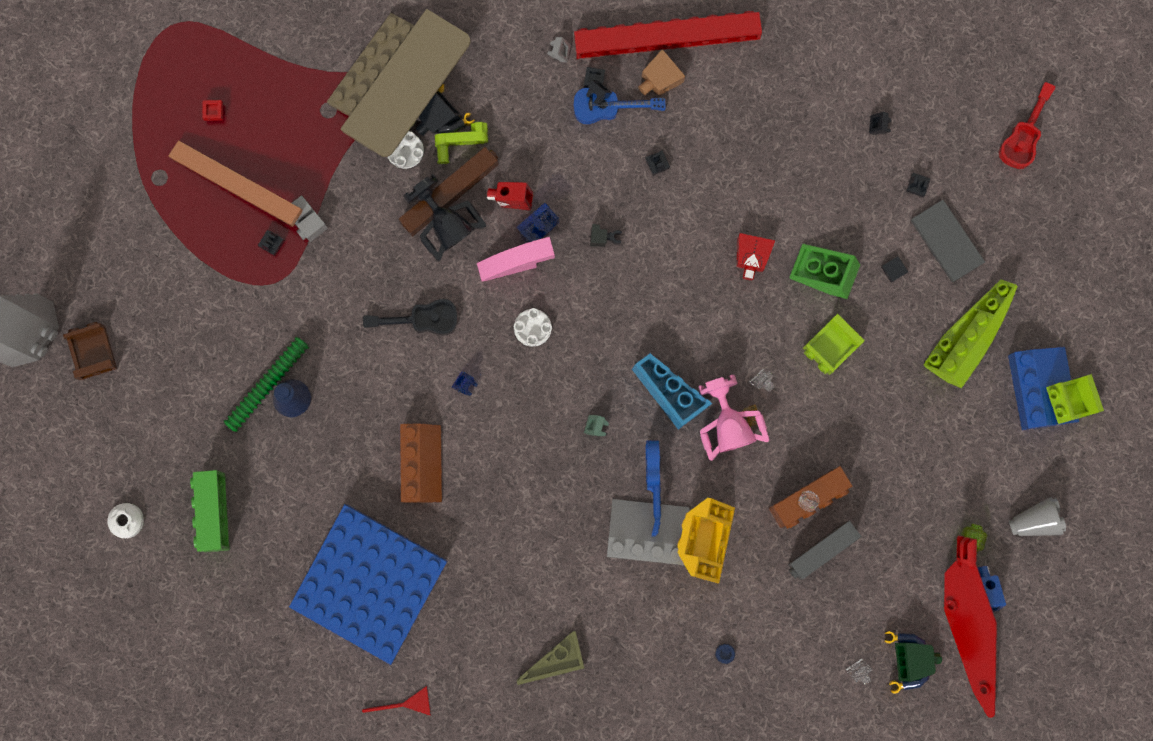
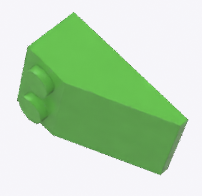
M802 244L789 278L829 295L848 299L860 268V263L854 255Z

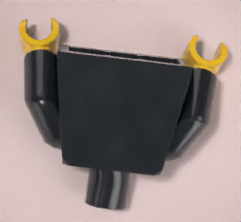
M444 84L437 90L418 117L422 122L416 127V130L422 136L429 130L435 134L452 133L464 126L470 127L475 121L466 120V118L471 116V113H466L464 118L461 119L462 115L442 94Z

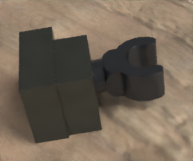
M592 224L590 246L605 247L607 240L619 245L621 240H616L614 236L621 235L622 231L616 230L607 233V230L600 229V225Z

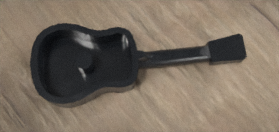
M439 299L427 305H415L412 309V316L383 318L369 315L363 316L364 328L412 323L415 331L418 333L432 332L444 336L453 333L457 326L455 305L447 299Z

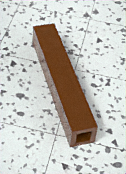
M484 147L437 186L432 193V198L437 205L448 208L498 166L497 154L492 149L489 151ZM419 201L402 215L399 221L413 237L432 221L433 211L426 201Z

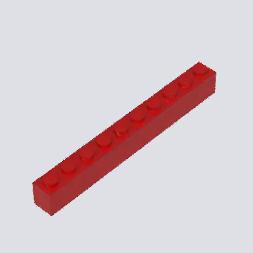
M746 11L743 14L727 13L725 16L709 15L706 18L695 16L688 18V20L676 18L671 19L669 22L657 20L650 24L638 22L631 26L619 24L612 28L600 26L593 30L581 28L574 31L576 59L760 40L762 28L760 13L754 11Z

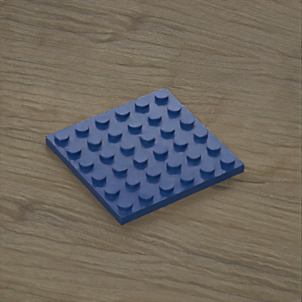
M344 504L289 608L391 665L448 561L353 507Z

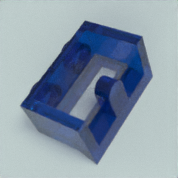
M543 203L516 228L519 230L523 240L529 243L542 239L559 224V217L546 203Z

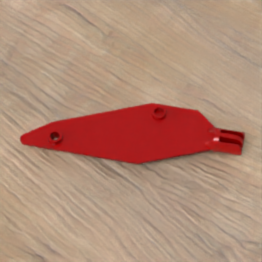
M958 536L956 561L945 572L944 611L972 691L986 715L992 718L995 716L997 622L976 565L977 539Z

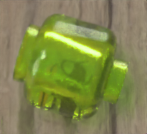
M971 524V527L963 528L961 536L977 539L978 554V551L984 550L988 534L982 530V526Z

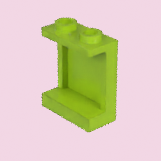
M837 314L803 349L805 350L804 354L810 360L814 359L819 364L818 368L824 374L828 373L830 375L865 340Z
M1092 374L1046 387L1058 424L1104 411Z

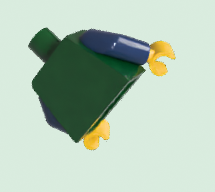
M886 632L885 634H891L893 639L892 641L884 642L890 644L898 641V643H895L898 678L899 681H902V683L896 680L890 681L889 685H898L896 690L890 691L896 694L903 688L904 690L920 688L929 680L930 675L936 673L935 665L942 663L941 654L939 652L934 653L933 646L926 645L925 640L915 634L898 633V635H894L893 632Z

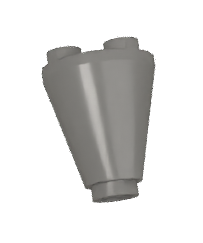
M1047 498L1016 515L1012 520H1009L1012 534H1018V536L1063 535V532L1066 531V524L1064 518L1058 515L1060 513V505L1057 498Z

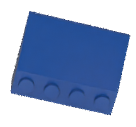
M1065 347L1033 349L1014 352L1008 355L1022 430L1079 422V419L1058 424L1046 389L1048 386L1071 380Z

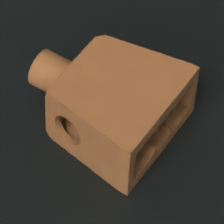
M661 50L643 70L642 78L645 81L638 88L643 95L653 90L657 96H660L682 84L685 80V75L669 56Z

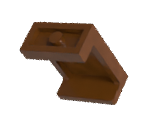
M92 322L87 324L85 328H73L68 330V333L63 334L64 339L68 342L75 366L73 371L75 379L81 381L117 369L106 328L101 323Z

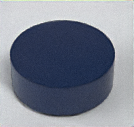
M729 644L719 645L715 651L716 659L723 664L732 662L735 658L734 648Z

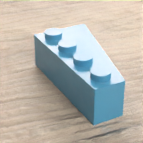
M651 353L632 368L633 372L678 430L712 404L708 399L702 397L697 390L687 385L682 378L672 373L667 366Z

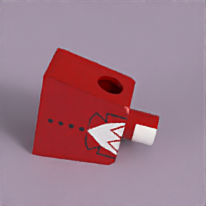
M498 182L497 189L488 188L487 199L496 200L500 207L531 211L534 192L527 183Z
M739 233L737 238L736 266L744 268L743 279L754 280L755 271L763 272L775 240Z

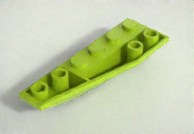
M1000 280L943 335L923 364L924 367L947 383L962 388L993 342L1018 286L1004 280Z

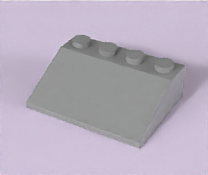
M612 499L606 557L684 566L678 554V541L683 530L682 522L685 519L686 513L689 512V507L661 504L659 532L655 537H651L655 522L653 503Z

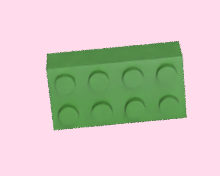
M217 470L193 472L190 485L194 489V497L191 499L192 508L195 509V516L192 519L193 528H196V536H194L193 540L194 547L197 548V552L228 551L229 534L225 473Z

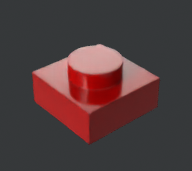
M203 100L202 119L204 121L223 120L222 100Z

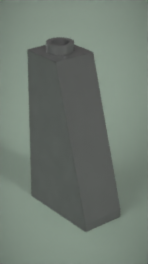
M850 521L843 522L788 564L790 566L788 570L795 579L798 577L799 580H803L862 536Z

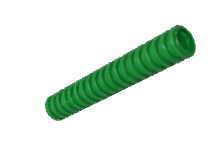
M295 337V341L291 342L292 345L290 347L287 346V351L284 350V354L279 356L280 359L275 360V365L272 364V368L267 370L268 373L263 374V379L260 378V382L255 384L256 387L251 388V393L248 392V396L243 398L244 401L239 402L240 405L235 407L236 410L232 411V415L227 416L228 419L224 420V424L232 431L238 432V427L241 428L242 423L246 422L245 419L250 418V413L253 414V410L258 408L257 405L262 404V399L265 400V396L270 394L269 391L274 390V385H278L277 382L282 380V376L285 377L286 371H290L289 368L293 367L292 364L294 362L297 363V358H301L300 355L305 353V349H309V345L299 337Z

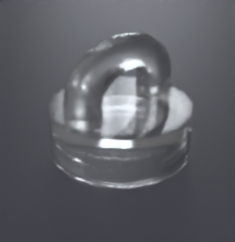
M803 491L798 499V505L807 512H813L820 503L819 497L812 491Z

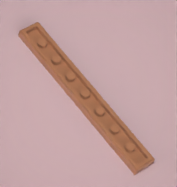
M179 140L169 154V157L292 227L303 211L296 205Z

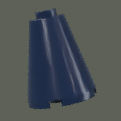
M295 379L285 380L275 388L273 404L281 415L290 418L297 417L308 410L311 404V393L303 382Z

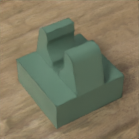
M589 415L584 433L592 436H606V433L601 430L603 425L608 426L609 423L604 417Z

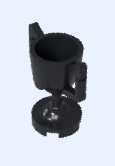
M432 174L430 178L426 177L416 184L412 189L413 191L411 193L407 192L403 197L408 204L415 200L426 201L432 209V221L420 234L419 238L429 253L439 262L444 251L446 252L475 229L485 228L486 223L469 201L449 208L438 206L432 198L433 187L439 180ZM466 207L477 223H469L455 211ZM432 228L441 244L438 252L426 236Z

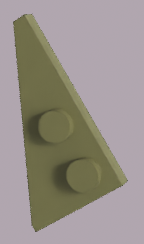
M576 631L571 632L517 679V685L584 669Z

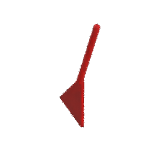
M427 686L403 703L362 709V712L406 707L430 715Z

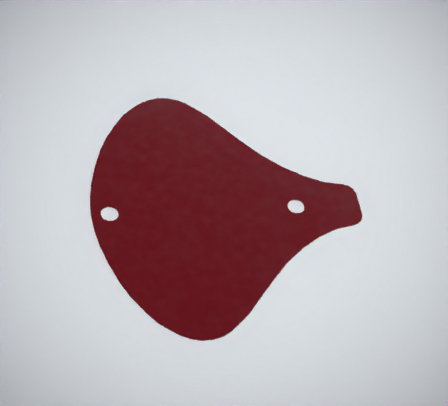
M185 21L170 25L153 40L142 59L133 95L132 131L137 167L142 184L160 217L184 246L198 259L229 279L250 285H271L290 275L297 266L309 240L307 238L303 240L296 232L299 229L296 224L292 227L171 159L169 154L178 140L290 203L302 195L318 215L331 178L344 154L355 141L341 131V127L349 117L348 115L337 110L334 117L325 118L320 112L321 106L327 103L348 72L323 71L284 61L223 30L200 22ZM203 100H222V121H204L202 119ZM164 170L167 173L168 179L164 185L157 186L153 184L151 176L154 171ZM267 230L285 240L276 256L258 247Z

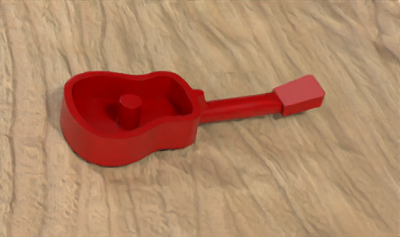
M1047 82L1043 84L1038 96L1039 99L1028 122H1019L1013 128L1011 136L1001 144L999 157L1008 166L1024 169L1034 161L1036 144L1041 137V131L1034 125L1045 102L1048 101L1056 87Z

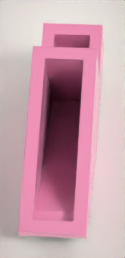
M546 237L493 255L477 263L481 281L483 282L537 268L536 263L553 259L555 255L550 237Z

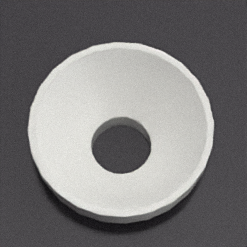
M122 503L110 511L107 523L110 531L115 536L131 538L141 531L144 517L142 511L134 504ZM122 514L128 517V522L125 526H120L117 522L118 517Z

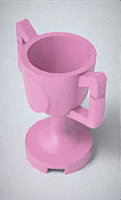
M735 375L729 376L730 381L728 379L724 380L723 377L705 383L707 388H704L702 385L698 386L701 396L710 394L712 397H717L722 408L718 419L700 430L704 449L711 461L719 453L749 445L757 440L770 441L767 427L760 411L737 412L729 407L726 394L729 392L730 387L737 384ZM756 416L755 418L762 436L753 433L744 417ZM717 426L718 446L712 451V445L707 432Z

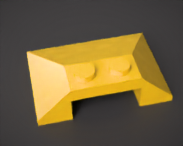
M706 498L686 513L685 519L682 522L681 538L678 541V554L691 576L719 584L735 507L712 498Z

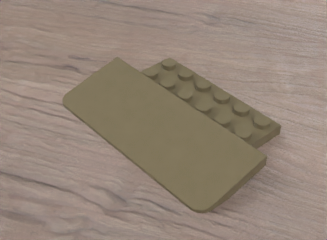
M428 9L425 10L415 25L390 13L327 101L330 106L349 116L341 127V131L382 157H388L393 154L471 43L469 35Z

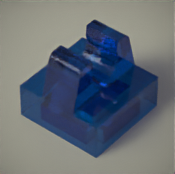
M461 371L451 388L471 396L472 393L468 391L469 386L477 387L478 384L471 375Z

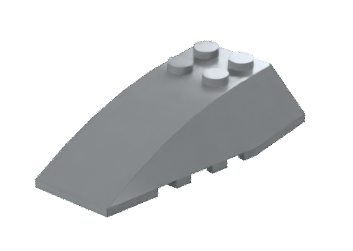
M34 293V295L25 294V296L21 294H16V296L12 294L0 295V363L16 367L38 361L46 355L48 351L47 346L58 335L59 324L54 303L38 293Z

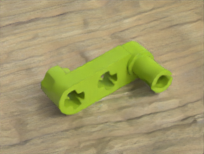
M472 123L471 132L436 134L437 163H449L448 147L488 143L487 123Z

